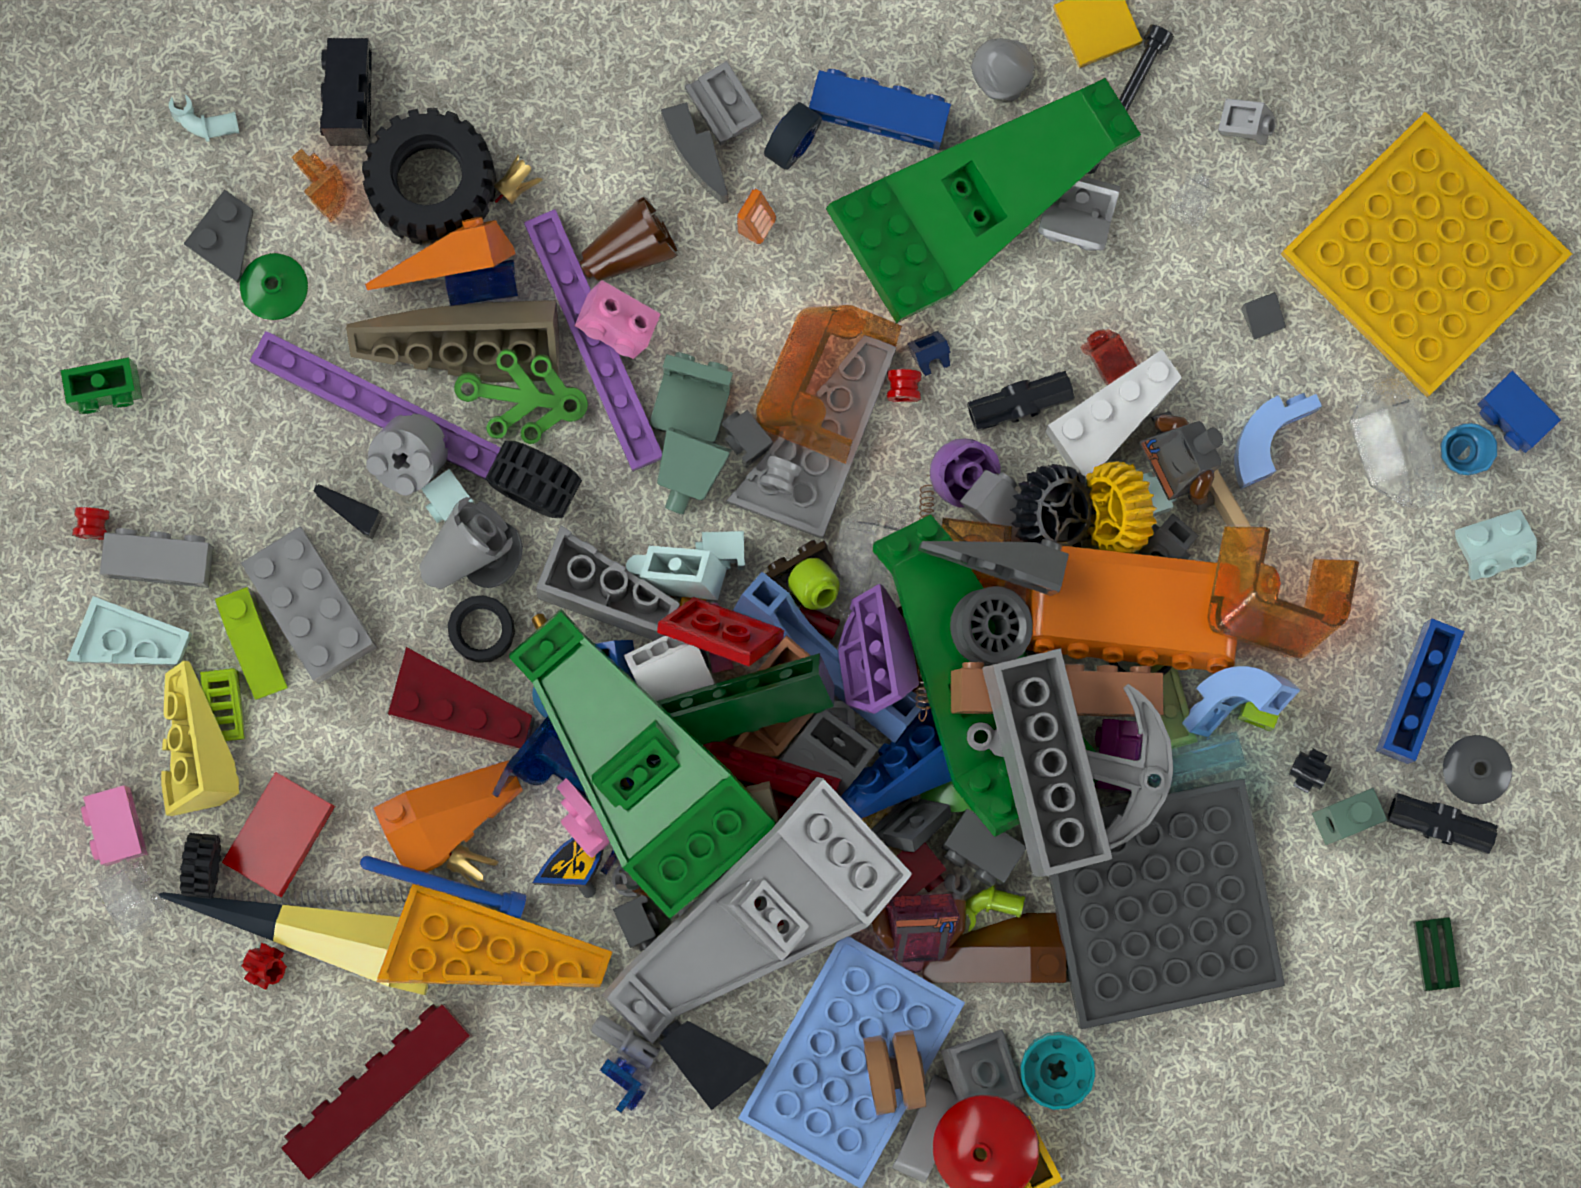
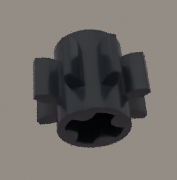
M1314 748L1310 750L1309 754L1300 751L1289 771V775L1296 778L1293 786L1306 793L1311 790L1312 786L1321 790L1332 769L1331 766L1324 763L1328 755Z

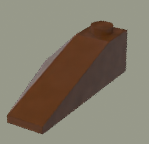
M1025 913L1020 918L1016 916L962 934L952 946L945 949L944 956L939 960L940 945L935 946L932 944L922 948L923 957L931 956L935 958L933 960H922V977L930 983H1066V953L1061 940L1056 913Z

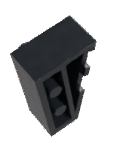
M327 38V49H322L321 52L322 70H325L324 82H321V102L323 103L322 115L320 117L321 136H325L330 146H368L371 143V43L368 38Z

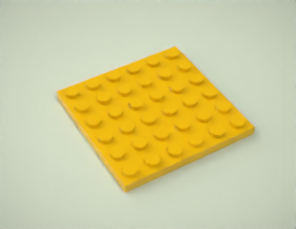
M1424 112L1282 251L1281 255L1428 398L1572 253L1427 112Z

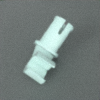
M185 95L187 104L184 110L175 108L172 97L169 101V109L173 119L181 123L189 132L205 138L206 142H210V138L240 133L235 111L207 118L201 115V118L194 114L192 102L187 95Z

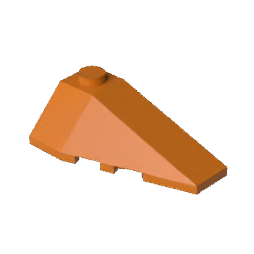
M482 217L462 221L463 226L366 283V289L373 290L494 267L515 255V249L496 220L483 222Z
M508 760L406 791L373 809L401 866L427 873L445 863L450 858L449 853L463 840L465 842L470 840L475 835L473 831L487 818H494L523 789Z

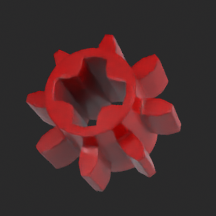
M261 943L260 948L250 949L241 965L248 972L244 980L264 990H267L269 984L279 983L287 968L281 960L284 952L265 943Z

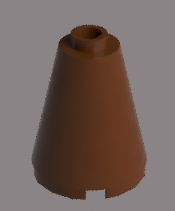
M643 196L636 200L582 251L583 260L579 261L589 279L595 277L600 282L601 280L665 262L678 256L676 253L678 251L664 222L662 221L661 223L655 214L651 215L656 212V209L648 198Z

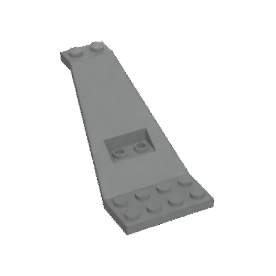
M816 777L777 824L639 954L601 996L646 1041L653 1044L676 1016L867 928L910 878L912 873L823 778ZM760 896L761 904L755 908L754 902ZM783 920V928L778 932L777 925Z

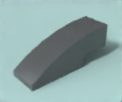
M687 102L661 109L662 120L669 139L681 161L709 194L721 204L728 203V193L710 131L696 134Z

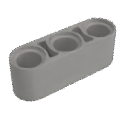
M935 1074L930 1081L931 1084L925 1095L926 1107L918 1108L915 1120L901 1145L902 1149L898 1158L895 1159L892 1169L922 1183L926 1182L935 1163L933 1156L935 1129L945 1112L958 1102L951 1081Z

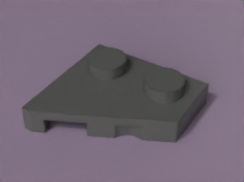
M224 189L184 242V245L239 283L242 277L243 260L247 250L248 233L253 217L252 208Z

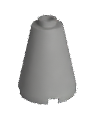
M465 497L454 506L419 566L421 578L428 586L443 589L502 557L511 549L512 537L507 541L504 532L508 527L505 521L488 504L482 501L474 504L468 502L471 499L470 497Z

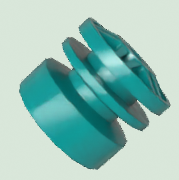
M1064 1032L1046 1033L1034 1039L1025 1050L1021 1062V1079L1026 1092L1039 1105L1053 1110L1069 1109L1081 1103L1091 1092L1096 1077L1094 1060L1087 1046L1077 1037ZM1061 1060L1065 1062L1064 1069L1067 1071L1065 1077L1058 1075L1054 1079L1051 1077L1052 1070L1048 1068V1065L1050 1063L1057 1064Z

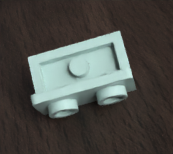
M1520 509L1455 530L1457 543L1469 564L1468 574L1471 580L1489 578L1498 572L1514 567H1523L1536 560L1537 539Z

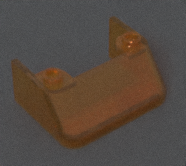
M853 305L804 308L796 317L757 405L756 421L763 430L846 464L853 440L821 427L826 415L825 405L818 397L807 393L806 389L831 334L845 340L866 335L896 347L902 325Z
M1224 526L1207 616L1208 624L1213 632L1287 658L1301 659L1309 655L1346 623L1351 612L1359 567L1358 561L1313 559L1305 606L1302 607L1278 598L1281 585L1279 574L1274 567L1264 564L1270 528Z

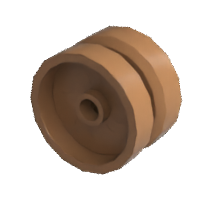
M913 1030L894 1033L892 1037L893 1056H889L886 1041L881 1035L863 1038L876 1115L895 1112L897 1108L895 1089H900L903 1104L908 1110L926 1107L923 1085L926 1084L921 1053L917 1051Z

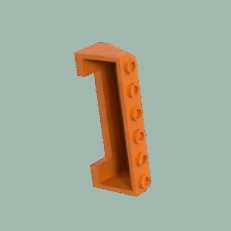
M1062 546L1061 551L1068 553L1069 556L1060 592L1049 596L1026 588V605L1031 613L1033 623L1032 637L1026 648L1027 651H1034L1036 654L1061 648L1063 655H1068L1075 659L1091 657L1100 658L1111 663L1127 661L1136 662L1142 666H1172L1177 670H1207L1213 674L1235 665L1243 588V571L1235 565Z

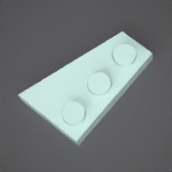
M93 596L67 661L176 666L182 661L192 633Z

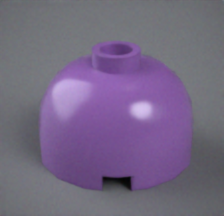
M955 439L943 445L935 453L930 464V479L934 491L945 502L962 508L964 506L960 503V500L983 472L987 470L994 474H1000L1001 466L997 454L991 447L973 439Z

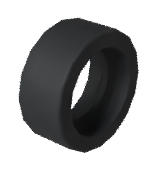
M485 595L471 596L461 601L451 612L447 624L448 637L454 649L467 660L477 663L492 662L503 656L511 647L515 635L514 620L506 606L497 599ZM477 609L492 611L501 622L502 633L500 639L488 649L479 650L470 647L465 643L461 634L464 618L470 612Z

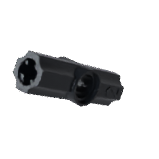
M1062 371L1032 382L1030 380L1015 382L1002 388L1001 392L968 402L967 407L977 432L1008 421H1012V423L1019 422L1018 418L1031 415V417L1037 416L1042 410L1072 401L1075 397L1070 378L1066 371Z
M1400 793L1395 794L1388 812L1387 822L1393 825L1423 833L1422 836L1427 839L1429 837L1442 840L1441 843L1453 845L1454 843L1484 854H1490L1498 834V825L1464 815L1460 809L1437 802L1430 804Z

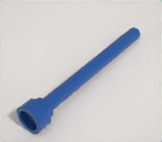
M364 856L360 861L361 867L365 870L498 908V912L518 919L521 918L524 910L526 894L511 891L510 893L504 892L501 895L371 856Z

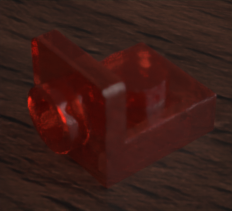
M1110 329L1095 331L1088 336V342L1080 346L1082 352L1090 356L1106 385L1111 384L1137 366L1120 334Z

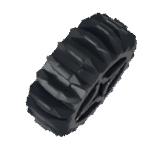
M1060 464L1037 467L1036 472L1027 473V482L1018 483L1021 489L1020 494L1013 495L1017 500L1016 507L1010 509V511L1016 514V519L1011 524L1019 528L1015 537L1023 540V542L1041 544L1042 539L1062 546L1081 548V540L1090 539L1087 530L1090 527H1095L1091 522V517L1096 514V511L1092 508L1093 501L1089 496L1092 487L1087 486L1088 483L1085 482L1086 476L1078 473L1072 467Z

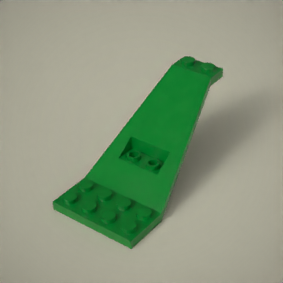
M1103 78L1076 92L829 203L826 210L897 324L950 297L1106 156L1136 141L1141 136V133L1107 79ZM956 186L960 187L964 193L959 192ZM974 215H977L981 219V222L977 221Z
M930 514L873 542L872 551L893 576L953 787L991 834L996 837L1020 824L1004 757L994 755L990 748L984 751L975 750L967 741L968 729L975 723L984 722L989 724L993 730H996L994 715L951 713V671L962 668V663L970 662L960 654L953 642L950 629L951 616L960 599L972 591L984 588L971 568L918 551L922 541H953ZM989 619L988 628L994 634L995 624ZM1025 651L1017 659L1027 657ZM978 730L974 734V740L977 743H985L988 739V734L984 730ZM1083 737L1085 749L1096 752Z
M562 609L509 654L511 661L532 682L622 868L670 919L739 861L777 824L775 819L732 772L593 643ZM652 754L658 755L660 761L657 764H650L647 761L648 756ZM628 777L634 783L630 787H623L620 781Z

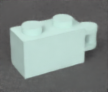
M649 546L646 555H633L626 563V568L630 573L639 579L645 580L667 596L696 597L718 600L727 570L711 551Z

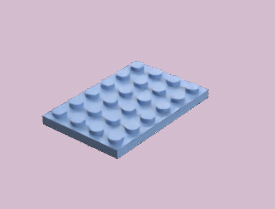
M849 936L837 941L738 1119L854 1186L862 1188L906 1110L900 1089H895L897 1101L895 1112L876 1115L863 1038L881 1035L886 1041L889 1056H893L892 1037L894 1033L913 1030L917 1051L921 1053L924 1074H926L965 1002Z

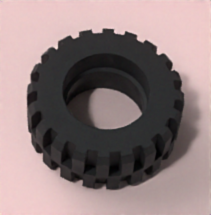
M417 108L408 110L409 117L401 120L399 115H396L389 120L392 126L387 130L381 126L375 133L377 141L375 144L369 143L365 151L368 158L362 163V173L365 179L362 182L369 202L385 227L391 228L393 234L401 239L406 236L410 239L411 243L422 245L423 240L430 241V244H433L463 226L462 221L475 217L485 219L489 212V201H494L496 193L494 183L497 181L496 171L487 144L482 135L475 131L474 126L469 121H460L458 115L450 111L443 115L440 114L438 108H427L426 114H420ZM440 149L451 153L460 164L462 178L457 189L447 199L436 204L422 205L407 200L398 186V173L403 163L419 151Z

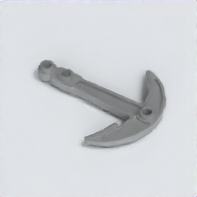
M1129 684L1123 687L1133 707L1138 734H1143L1140 759L1135 761L1086 750L1093 779L1131 790V796L1123 815L1117 814L1105 829L1110 849L1128 842L1151 823L1167 798L1173 775L1171 740L1161 716L1152 703ZM984 722L975 723L968 729L967 741L973 749L984 751L990 748L994 755L1004 757L997 729L993 730L989 724ZM976 731H986L988 739L985 743L980 744L974 740ZM1151 774L1160 776L1161 782L1159 786L1153 788L1148 785L1147 779Z

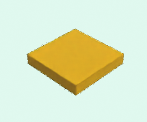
M1064 0L1053 6L1079 68L1142 44V38L1125 0Z

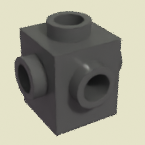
M1172 514L1161 527L1156 524L1152 526L1154 535L1148 537V544L1144 545L1137 554L1188 560L1191 554L1186 550L1199 535L1176 515Z

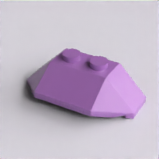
M881 584L852 599L850 605L852 612L845 623L838 646L846 704L852 708L872 714L902 699L919 685L914 651L907 624L887 590Z

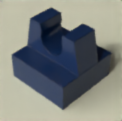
M939 331L907 343L912 357L925 376L932 374L929 364L931 360L936 358L939 359L943 368L951 366L949 358L950 348L947 340Z

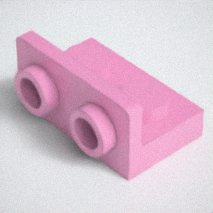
M566 778L556 787L565 797L560 803L569 812L561 820V824L585 853L592 858L609 844V839L591 803Z

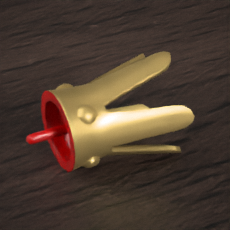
M519 154L514 159L505 176L494 184V187L501 193L495 200V203L504 196L513 204L521 193L543 180L537 177L529 182L521 183L531 172V166L525 165L524 160L518 162Z
M459 844L453 853H449L451 857L447 863V869L460 873L473 887L479 888L467 875L477 881L485 882L483 874L479 872V869L470 860L493 866L499 862L473 853L468 847Z

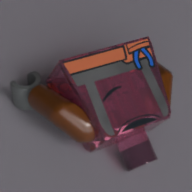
M948 874L945 877L944 886L949 892H952V895L893 896L872 921V928L884 949L892 951L895 961L902 963V967L914 974L921 972L924 961H940L945 958L948 947L952 946L964 933L966 926V900H963V895L971 887L970 880L966 876H960L958 888H955V875Z

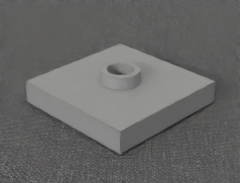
M1003 1029L941 1050L958 1102L970 1096L983 1094L999 1096L1011 1102L1026 1097Z

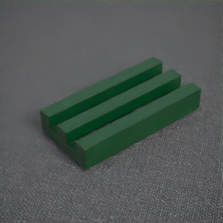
M1450 917L1414 921L1423 990L1433 991L1460 987ZM1439 925H1442L1450 975V981L1447 982L1445 981L1437 928ZM1423 927H1429L1437 983H1431Z

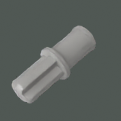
M600 1015L592 1026V1033L616 1047L618 1054L624 1052L646 1068L651 1066L655 1060L653 1058L660 1051L659 1048H655L633 1034L635 1030L632 1028L628 1031L604 1015Z

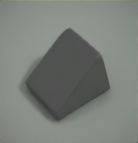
M1275 292L1247 302L1241 308L1254 340L1286 328Z

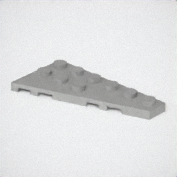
M864 335L841 362L838 369L816 392L807 406L801 410L770 447L756 467L750 471L736 491L730 495L726 503L823 539L897 347ZM769 456L785 459L801 467L799 476L795 477L792 483L794 486L792 495L774 491L760 484L762 475L767 474L769 469L767 465Z

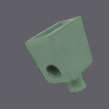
M673 427L667 429L657 480L658 485L671 489L665 508L679 514H684L690 497L703 501L731 455L732 449Z
M1374 788L1312 813L1325 845L1387 821ZM1329 818L1331 819V821H1332V823H1333V825H1334L1335 831L1333 830V828H1332L1331 825H1330Z

